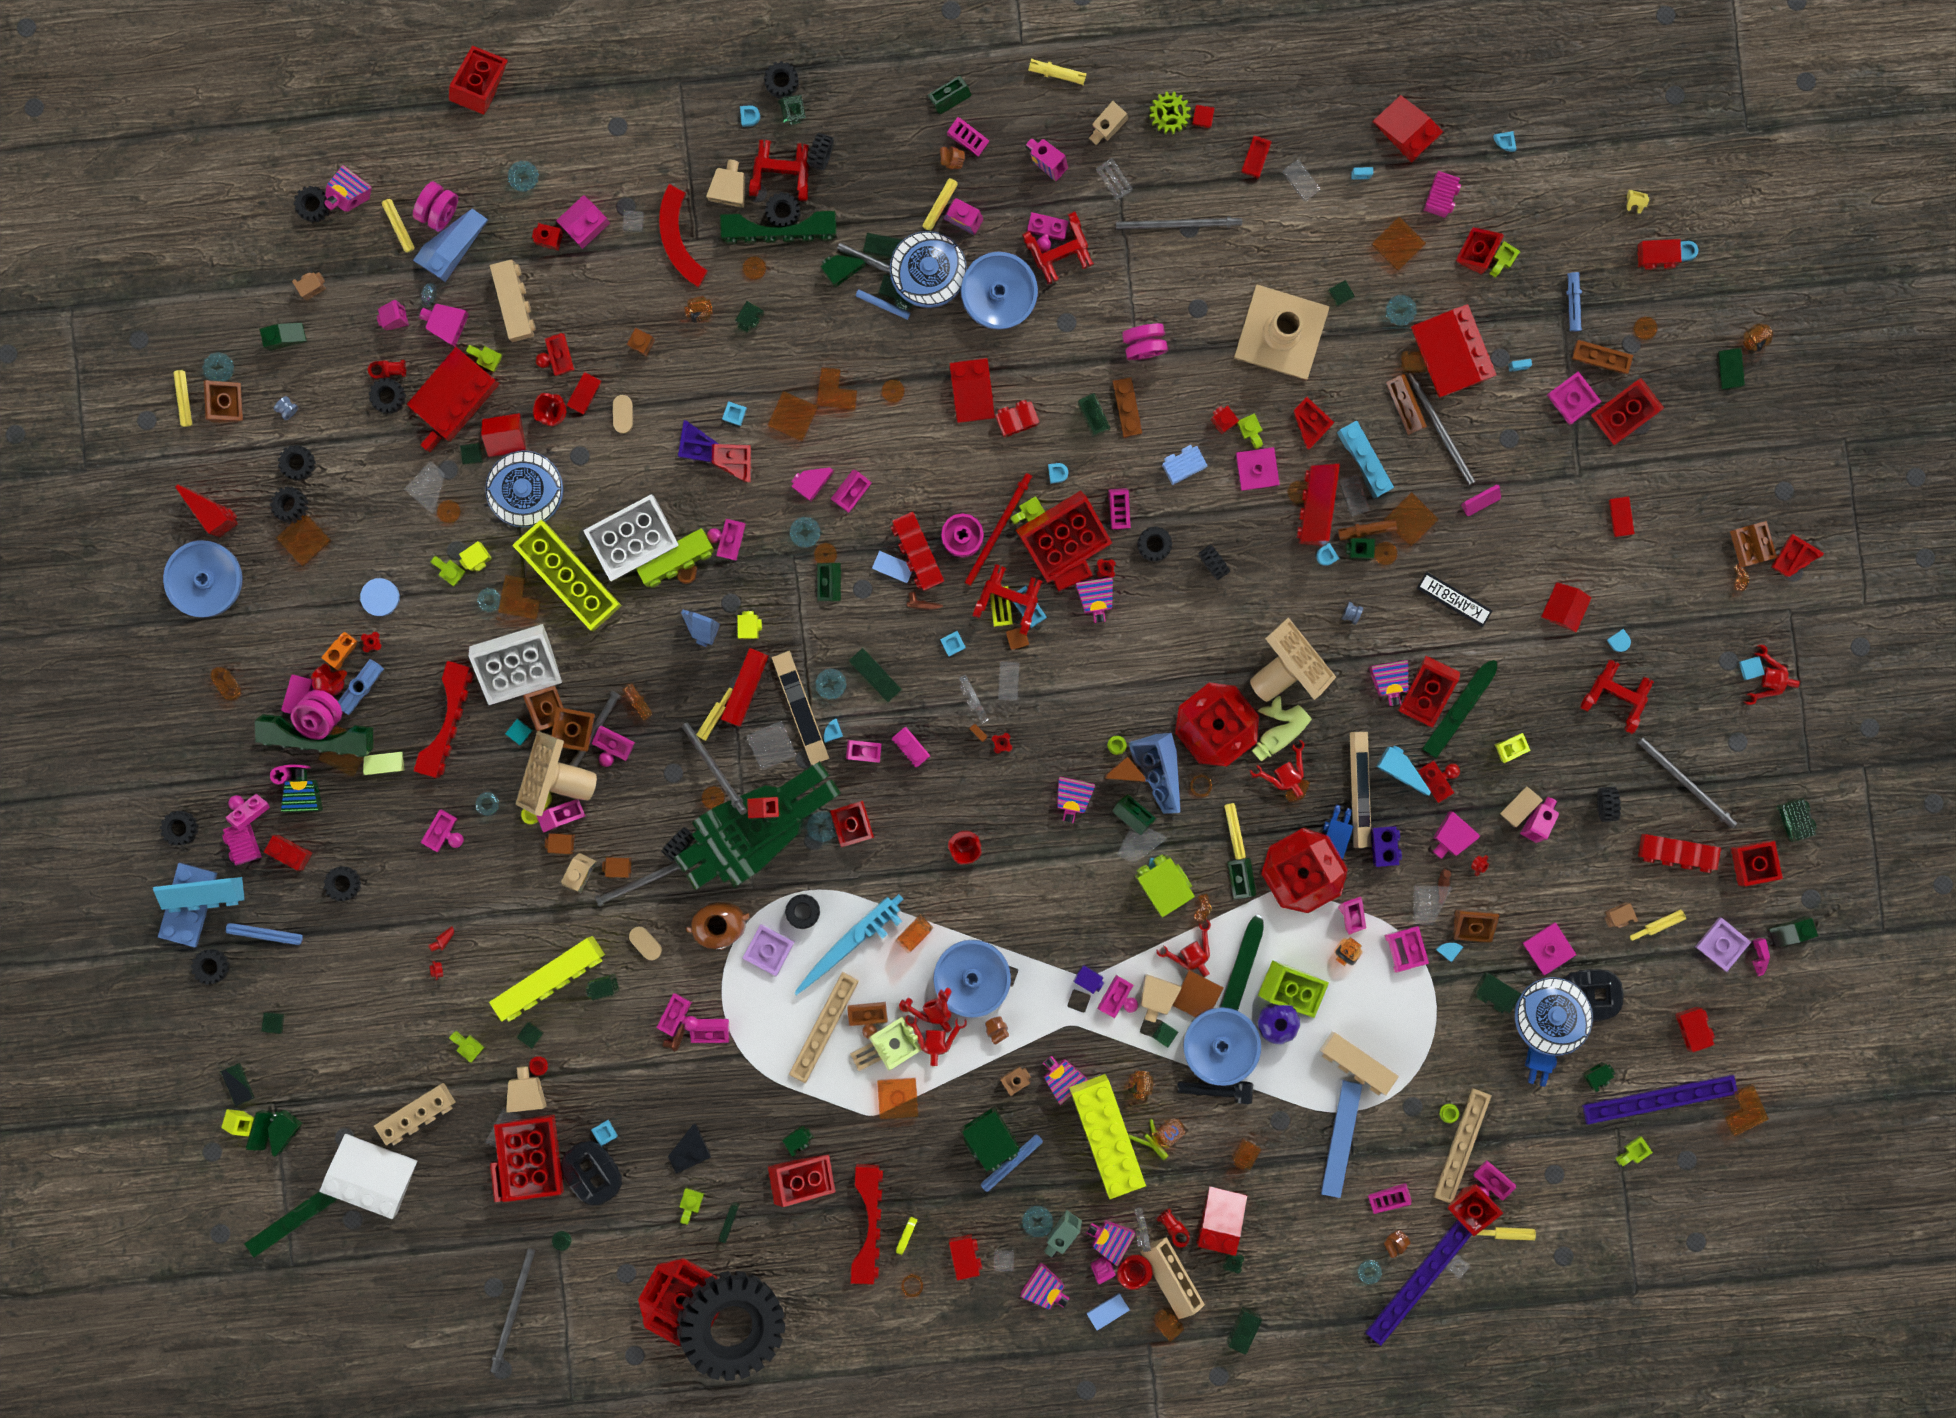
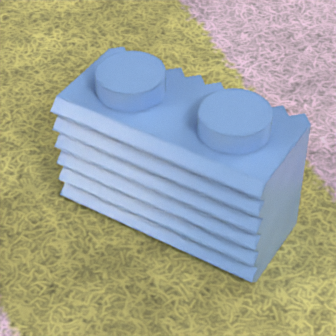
M1189 445L1181 450L1182 454L1178 456L1172 454L1164 459L1165 462L1162 464V467L1172 485L1207 467L1198 446L1192 448Z

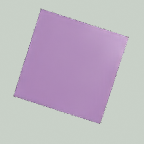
M1719 917L1695 947L1727 972L1751 941L1723 918Z
M760 924L743 959L777 976L795 942Z

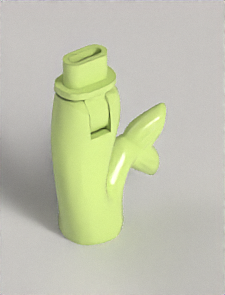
M1281 696L1276 697L1271 706L1262 707L1258 712L1280 721H1287L1288 723L1267 730L1261 736L1260 742L1256 743L1257 746L1252 752L1261 762L1267 757L1270 758L1271 754L1277 753L1292 742L1310 723L1311 717L1299 705L1289 710H1282Z

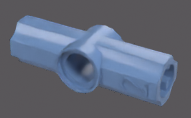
M369 659L357 677L350 682L348 689L338 701L342 711L348 715L352 713L364 695L369 693L371 686L384 670L381 665L372 659ZM359 682H362L364 686L361 692L356 690V685Z

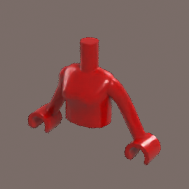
M1757 645L1756 647L1762 648V653H1755V655L1762 656L1770 665L1776 668L1766 667L1761 683L1762 687L1773 690L1757 694L1747 693L1746 695H1749L1752 700L1751 702H1744L1746 705L1755 704L1757 699L1780 695L1785 691L1786 686L1798 688L1800 681L1788 678V669L1767 654L1768 649L1765 645Z
M1299 740L1302 746L1300 749H1297L1294 744L1292 745L1293 751L1296 752L1297 771L1292 763L1288 762L1274 771L1278 780L1263 772L1262 768L1258 765L1259 773L1254 774L1250 769V775L1253 778L1262 777L1282 791L1292 789L1297 798L1301 797L1303 792L1298 784L1304 777L1302 763L1304 742Z
M1205 919L1208 922L1206 928H1202L1199 923V928L1202 930L1203 949L1195 941L1180 950L1185 961L1168 951V948L1164 945L1165 953L1159 954V951L1156 949L1157 954L1160 957L1167 956L1187 970L1198 968L1203 977L1208 976L1210 973L1204 964L1210 958L1208 945L1210 921Z
M946 988L944 992L941 989L938 993V999H932L923 1005L922 1009L926 1015L911 1006L913 1003L911 998H907L906 1001L901 1000L899 1004L901 1011H909L925 1022L940 1024L946 1033L952 1030V1027L947 1022L952 1016L947 1004L952 993L950 988Z
M908 1016L905 1018L906 1024L911 1026L914 1034L917 1035L921 1050L931 1055L930 1066H938V1055L948 1052L959 1030L967 1026L966 1019L964 1020V1025L959 1026L957 1018L955 1021L956 1026L946 1043V1031L926 1030L924 1043L923 1036L917 1026V1017L915 1016V1021L912 1024L908 1022Z

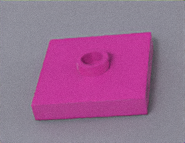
M1579 371L1547 394L1569 425L1602 402Z
M1274 447L1236 453L1241 491L1280 485Z
M1553 922L1522 943L1544 976L1576 956L1575 951L1556 922Z

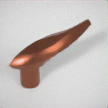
M916 592L908 593L909 602L906 604L908 607L921 610L943 607L942 604L917 601Z
M1445 868L1442 870L1438 881L1439 904L1441 905L1448 894L1451 872Z
M684 1024L678 1029L673 1041L664 1039L663 1047L671 1048L673 1052L679 1049L684 1035Z

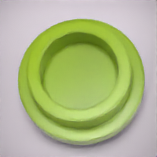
M1113 736L1109 739L1107 747L1112 754L1120 755L1126 750L1127 744L1123 737Z
M1445 1104L1441 1107L1439 1115L1444 1122L1453 1123L1459 1117V1110L1453 1104Z

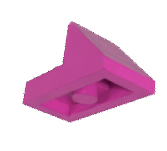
M848 740L846 759L880 763L882 744Z
M1361 897L1349 900L1338 906V909L1344 916L1345 929L1349 935L1366 929Z

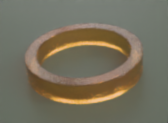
M1205 775L1195 776L1190 784L1191 791L1197 796H1206L1212 789V782ZM1204 777L1209 781L1210 787L1205 794H1198L1194 791L1193 782L1195 779Z
M911 1274L903 1279L902 1291L909 1297H915L922 1292L923 1281L919 1276ZM914 1277L920 1281L921 1288L917 1293L910 1294L904 1289V1282L908 1278Z

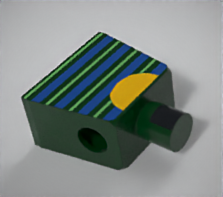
M295 769V781H285L281 812L322 811L323 807L317 780H307V769Z

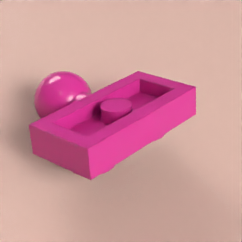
M1031 212L1027 232L1030 231L1031 234L1041 236L1037 240L1041 252H1047L1051 247L1049 238L1064 241L1068 221Z
M726 519L722 533L716 528H712L707 532V538L711 543L720 542L716 556L737 560L745 523Z
M600 726L592 744L605 750V752L600 754L598 760L603 767H609L614 762L613 755L626 761L635 742Z
M257 794L245 803L241 796L235 795L228 801L229 807L234 811L226 816L228 823L238 831H241L270 807Z
M440 809L420 843L436 852L440 851L446 839L451 847H460L464 841L463 836L460 833H450L458 818Z
M1115 975L1097 1009L1113 1018L1117 1016L1122 1005L1125 1011L1129 1013L1135 1012L1138 1009V1001L1133 997L1127 998L1134 985Z
M673 993L657 1029L672 1037L676 1036L681 1024H684L685 1030L694 1031L698 1026L697 1019L693 1016L685 1017L692 1002Z
M1487 1160L1473 1174L1476 1179L1484 1184V1186L1480 1185L1479 1187L1488 1197L1491 1190L1503 1201L1516 1189V1185Z

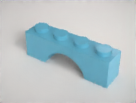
M1358 421L1340 429L1337 434L1346 450L1351 453L1363 474L1364 482L1373 499L1393 489V484Z

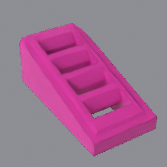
M959 117L956 118L947 131V136L978 157L989 143L987 138ZM961 126L962 129L956 134L955 131ZM968 131L966 137L962 139L961 137L964 134V132ZM974 135L973 141L970 144L967 143L971 136ZM978 140H981L982 142L979 144L977 149H975L974 145L977 143Z
M1127 488L1109 489L1111 529L1131 528L1129 490ZM1124 495V498L1114 499V496ZM1124 503V506L1114 507V504ZM1115 511H1125V514L1115 515ZM1115 519H1126V522L1115 523Z
M1406 1183L1368 1195L1374 1214L1408 1206L1412 1202ZM1399 1192L1403 1193V1200H1401ZM1391 1194L1395 1195L1397 1202H1393ZM1383 1196H1387L1389 1204L1386 1205ZM1378 1197L1382 1205L1381 1207H1378L1376 1198Z
M1104 1256L1091 1263V1268L1098 1284H1102L1116 1275L1111 1261Z

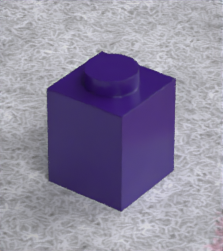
M1084 964L1073 980L1074 983L1092 994L1095 991L1099 992L1104 985L1102 981L1103 976Z

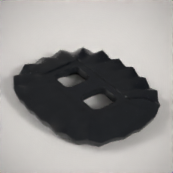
M1601 969L1579 970L1570 972L1563 978L1575 984L1581 990H1586L1587 999L1592 1010V1022L1610 1019L1620 1012L1624 999L1623 987L1618 976L1611 971ZM1604 988L1606 990V1000H1595L1596 989Z
M593 1141L580 1142L564 1154L561 1161L563 1176L573 1192L583 1202L589 1205H602L618 1194L622 1186V1175L613 1158L609 1156L608 1152L600 1144ZM588 1158L593 1164V1168L584 1172L579 1163ZM599 1174L604 1183L596 1188L590 1179Z

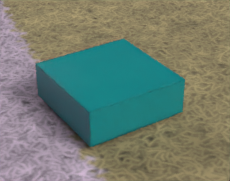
M516 719L505 734L521 746L533 730L519 719Z

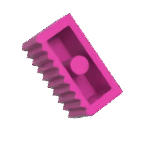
M1438 171L1433 180L1424 211L1444 218L1448 213H1452L1455 202H1452L1454 195H1458L1461 184H1458L1460 178Z
M904 727L892 737V741H895L897 747H900V750L905 753L904 755L910 758L909 761L915 764L914 767H919L930 757L929 753L907 727Z
M248 824L241 831H238L233 826L223 829L224 834L222 837L231 851L229 852V858L232 863L242 865L262 858L251 824Z

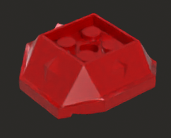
M1209 682L1178 706L1175 734L1199 764L1227 767L1257 743L1259 715L1236 686ZM1215 719H1220L1223 722V727L1220 730H1216L1213 727Z
M1303 827L1269 846L1261 874L1280 907L1310 913L1342 895L1348 868L1328 835ZM1306 868L1309 871V876H1302L1299 869Z
M685 1258L657 1264L638 1298L644 1328L678 1347L681 1346L677 1336V1326H680L677 1318L679 1311H684V1308L677 1297L683 1295L692 1298L693 1293L691 1290L697 1284L703 1287L706 1285L704 1279L712 1275L715 1279H718L717 1276ZM718 1312V1313L715 1315V1317L713 1318L712 1323H711V1327H712L714 1321L716 1320V1318H717L719 1312Z

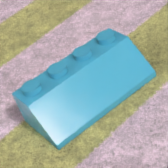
M242 877L153 887L161 909H169V913L180 912L181 907H188V911L200 909V905H207V908L219 907V903L226 902V906L238 905V901L244 900Z

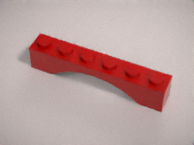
M447 661L442 676L447 695L446 718L435 740L427 748L419 752L414 772L434 778H440V775L444 774L446 764H444L445 758L450 755L452 749L450 742L457 733L456 722L461 719L463 713L461 706L468 697L467 686L474 677L473 668Z
M856 1164L855 1187L865 1202L869 1227L863 1247L852 1260L851 1284H874L875 1279L879 1277V1267H875L876 1259H879L880 1248H876V1240H880L881 1228H877V1221H881V1209H878V1201H882V1190H879V1182H883V1170H879L880 1165Z

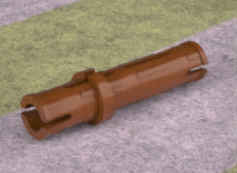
M1396 519L1365 525L1355 524L1352 527L1338 529L1340 541L1351 538L1361 539V537L1397 531Z

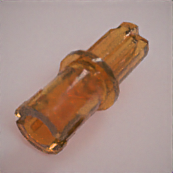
M633 683L629 684V687L623 688L622 691L631 701V706L635 707L642 719L650 718L652 712L645 703L644 697L640 696Z

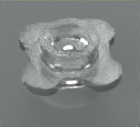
M1455 1255L1452 1262L1446 1266L1447 1270L1452 1271L1456 1278H1462L1463 1274L1470 1267L1469 1263L1464 1262L1460 1255Z

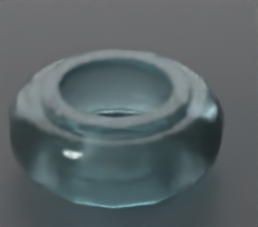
M427 283L422 290L421 301L426 306L431 305L435 300L437 289L434 283Z
M492 588L482 590L477 598L479 607L487 612L497 610L501 604L500 594ZM487 595L494 596L495 601L490 606L484 602V598Z
M482 793L476 799V809L482 815H493L499 809V799L493 793ZM486 798L491 799L493 803L492 807L488 810L482 806V802Z
M1367 1260L1360 1264L1358 1276L1362 1282L1374 1284L1381 1278L1382 1270L1377 1262ZM1366 1268H1375V1274L1372 1277H1366L1364 1274Z

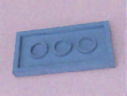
M178 863L172 885L216 880L217 873ZM200 905V909L189 911L188 907H181L180 912L169 913V909H165L158 938L197 947L208 909L207 905Z

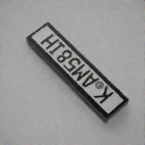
M1425 572L1416 587L1417 590L1480 627L1485 625L1492 613L1491 609L1428 572Z

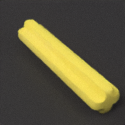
M948 179L924 221L923 228L927 231H932L956 189L957 182L955 180Z
M384 200L382 206L406 253L413 251L415 247L392 200Z
M177 370L174 371V381L180 425L189 427L192 426L186 375L185 371Z
M1234 803L1226 804L1224 807L1235 859H1244L1246 855Z

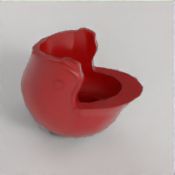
M549 393L538 395L533 406V416L536 421L547 426H556L566 417V405L560 395Z
M322 664L311 675L312 687L314 690H321L336 696L344 688L347 672L339 670L332 673L328 664Z
M960 831L948 842V849L958 864L973 863L981 856L979 836L971 831Z
M1129 1256L1118 1266L1117 1280L1126 1289H1139L1147 1285L1151 1280L1152 1266L1143 1256Z

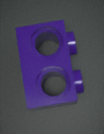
M1396 826L1371 828L1373 866L1399 865V861L1402 860L1401 849H1398L1400 831L1396 829ZM1385 831L1390 833V840L1384 842L1381 838L1382 833ZM1387 850L1392 853V858L1389 861H1385L1383 858V854Z

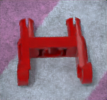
M759 140L758 156L754 159L749 196L758 197V192L761 190L763 172L799 175L797 187L799 201L807 202L809 173L807 155L809 145L803 144L802 151V144H797L796 160L787 161L770 159L771 141L765 140L764 147V140Z
M1075 211L1067 214L1070 222L1069 226L1075 240L1048 252L1041 253L1035 237H1032L1030 231L1022 234L1037 267L1042 269L1047 284H1052V279L1054 282L1059 280L1052 264L1072 254H1077L1082 269L1094 265L1087 250L1088 243L1081 230L1080 220Z
M995 564L990 580L986 581L972 616L980 619L982 611H985L990 595L993 594L1026 607L1019 633L1027 636L1032 616L1038 603L1037 594L1043 581L1037 580L1034 587L1036 578L1031 577L1026 593L1021 594L1002 587L1001 581L1007 568L1001 566L998 573L1000 565Z
M1609 659L1603 673L1598 675L1590 692L1582 700L1580 708L1588 712L1592 705L1596 704L1602 690L1634 705L1625 722L1627 723L1625 731L1633 734L1639 726V717L1648 701L1647 695L1654 681L1643 677L1637 691L1633 692L1613 682L1614 680L1612 679L1620 664Z

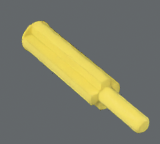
M732 688L727 690L720 703L716 702L696 734L702 740H707L724 713L725 704L730 698Z
M1680 909L1646 925V929L1630 935V940H1636L1647 934L1653 935L1686 920V916Z
M1495 1227L1494 1230H1482L1477 1234L1495 1236V1239L1535 1241L1536 1238L1535 1229Z

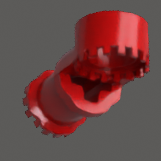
M388 360L373 361L367 368L368 374L376 380L389 378L391 375L406 377L407 374L405 360L400 362H389ZM378 365L382 367V373L376 376L372 374V369Z
M1166 1209L1164 1214L1161 1213L1156 1220L1158 1222L1161 1221L1166 1227L1167 1233L1171 1236L1174 1245L1177 1247L1187 1246L1190 1240V1233L1171 1214V1209ZM1183 1233L1187 1239L1184 1242H1178L1176 1235Z

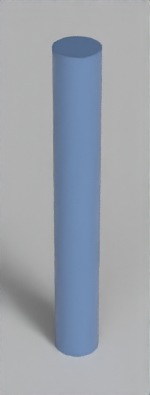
M859 289L856 293V297L904 319H909L911 313Z

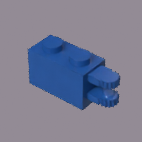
M1336 805L1331 819L1328 822H1324L1322 832L1330 837L1343 859L1353 826L1348 824L1352 809L1348 808L1345 811L1343 822L1337 821L1340 806Z
M1529 1047L1525 1066L1530 1068L1528 1083L1534 1084L1537 1070L1542 1071L1540 1086L1545 1087L1549 1073H1552V1069L1556 1068L1557 1058L1539 1053Z

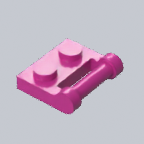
M1419 926L1384 935L1385 940L1389 943L1395 964L1393 967L1395 973L1429 964ZM1400 937L1408 962L1402 964L1395 940Z

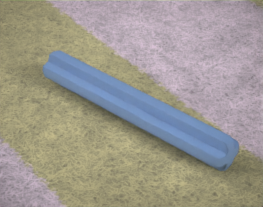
M228 923L226 926L227 934L300 945L303 939L301 934Z
M1037 1134L1034 1135L1020 1148L1016 1158L1011 1161L1006 1160L1000 1168L995 1170L981 1183L982 1188L986 1192L992 1189L1043 1143L1042 1139Z

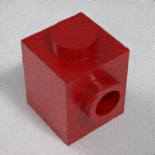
M538 223L537 228L533 230L532 239H534V243L538 246L559 251L564 232L560 228Z
M1220 406L1213 412L1214 416L1211 418L1212 423L1221 435L1239 422V419L1229 406L1225 408Z
M778 797L747 799L748 818L779 817Z

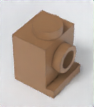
M314 272L307 273L301 277L300 281L296 279L292 281L301 297L306 301L326 289L323 284L325 280L320 272L316 274Z
M1625 902L1605 911V921L1609 928L1612 926L1621 928L1628 925V921L1634 923L1638 921L1631 903Z
M1019 1065L1000 1077V1080L1010 1096L1030 1084L1029 1079L1031 1076L1026 1068L1022 1069ZM1015 1077H1019L1021 1081L1020 1083L1015 1084L1013 1082V1079Z

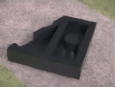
M696 1123L691 1126L668 1156L676 1174L711 1158V1154Z

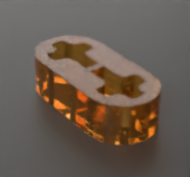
M224 667L214 668L211 672V679L222 696L227 700L238 699L241 695V688L229 670ZM218 671L224 672L223 679L225 682L222 679H217L219 676ZM226 685H228L230 688H235V690L233 691L234 696L227 694L229 692V689Z

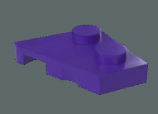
M684 420L678 457L712 463V444L718 443L687 420Z

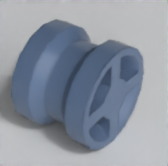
M284 396L275 404L273 410L280 413L286 421L297 412L298 406L292 404L290 399Z
M1348 602L1341 619L1350 620L1352 624L1356 625L1362 614L1363 607H1356L1353 603Z

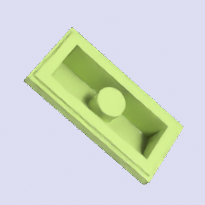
M403 752L364 756V775L405 771Z

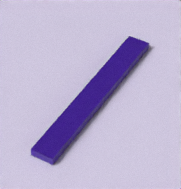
M1732 1074L1584 1104L1582 1107L1585 1122L1588 1125L1736 1095L1738 1090L1735 1076Z
M1458 1219L1365 1331L1380 1346L1471 1237L1472 1234Z

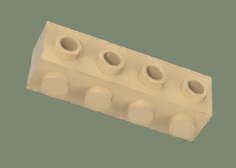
M511 259L490 265L509 340L516 342L535 337L533 333L536 330L535 323L529 317V312H531L530 304L524 298V294H526L525 285L523 282L520 283L519 276L522 275L519 264H516Z
M1333 1031L1319 1050L1324 1053L1322 1055L1324 1059L1330 1063L1333 1060L1337 1062L1340 1070L1346 1074L1349 1071L1353 1073L1356 1081L1362 1085L1365 1082L1371 1086L1370 1090L1378 1096L1381 1093L1387 1095L1399 1077Z
M442 1083L374 1125L385 1145L392 1143L394 1146L403 1140L402 1135L408 1132L411 1135L420 1129L418 1125L423 1122L427 1125L436 1119L434 1115L439 1112L443 1115L453 1109L451 1105L455 1103V1100L446 1085Z
M1167 1237L1151 1242L1140 1251L1142 1256L1150 1262L1152 1273L1178 1319L1194 1315L1205 1305Z

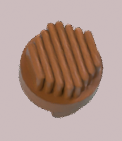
M942 147L940 148L941 164L949 169H961L965 160V152L955 147H950L949 149Z
M1001 1016L991 1018L985 1022L986 1033L988 1037L992 1038L993 1044L996 1045L1009 1037L1007 1024L1003 1022Z
M1397 1230L1391 1233L1384 1243L1390 1257L1395 1258L1397 1253L1402 1254L1406 1251L1410 1240L1401 1230Z

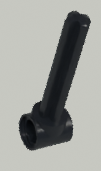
M1240 1081L1235 1083V1086L1178 1082L1177 1092L1233 1097L1236 1103L1252 1104L1254 1084Z

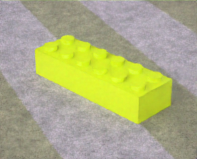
M539 520L512 545L589 630L594 632L622 606L545 521Z
M593 936L588 937L489 1003L501 1022L506 1019L509 1022L522 1014L520 1010L524 1009L526 1011L538 1004L537 999L540 998L542 1001L554 993L552 989L555 987L558 990L570 983L569 978L575 979L587 972L585 970L586 967L591 969L601 963V957L605 954Z
M1106 1074L1069 1087L1109 1199L1145 1187V1181Z

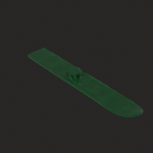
M1488 661L1477 670L1422 749L1437 759L1494 678L1497 671V661Z
M1255 915L1247 925L1221 1007L1237 1011L1239 1009L1263 935L1264 922L1261 915Z
M317 1192L244 1243L253 1258H255L331 1205L337 1198Z

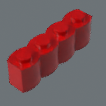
M914 512L892 520L893 525L890 528L894 537L898 536L901 541L898 546L902 554H907L909 560L906 563L910 572L914 571L917 578H914L917 588H922L924 592L944 583L942 574Z
M1642 834L1638 857H1643L1644 862L1654 863L1655 860L1662 861L1661 865L1673 866L1674 863L1681 864L1680 868L1692 870L1694 866L1700 867L1699 871L1711 873L1712 870H1718L1721 847Z

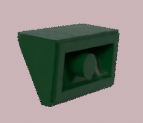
M958 76L929 93L928 97L938 114H942L971 97V92L962 77Z
M1742 349L1718 351L1721 388L1743 387L1745 382Z
M817 563V601H841V563Z
M1128 794L1118 801L1113 809V813L1139 835H1142L1157 819Z
M1251 859L1227 861L1233 898L1240 899L1256 896Z
M261 1110L255 1114L246 1150L263 1151L266 1149L269 1138L268 1127L272 1123L270 1119L274 1113Z

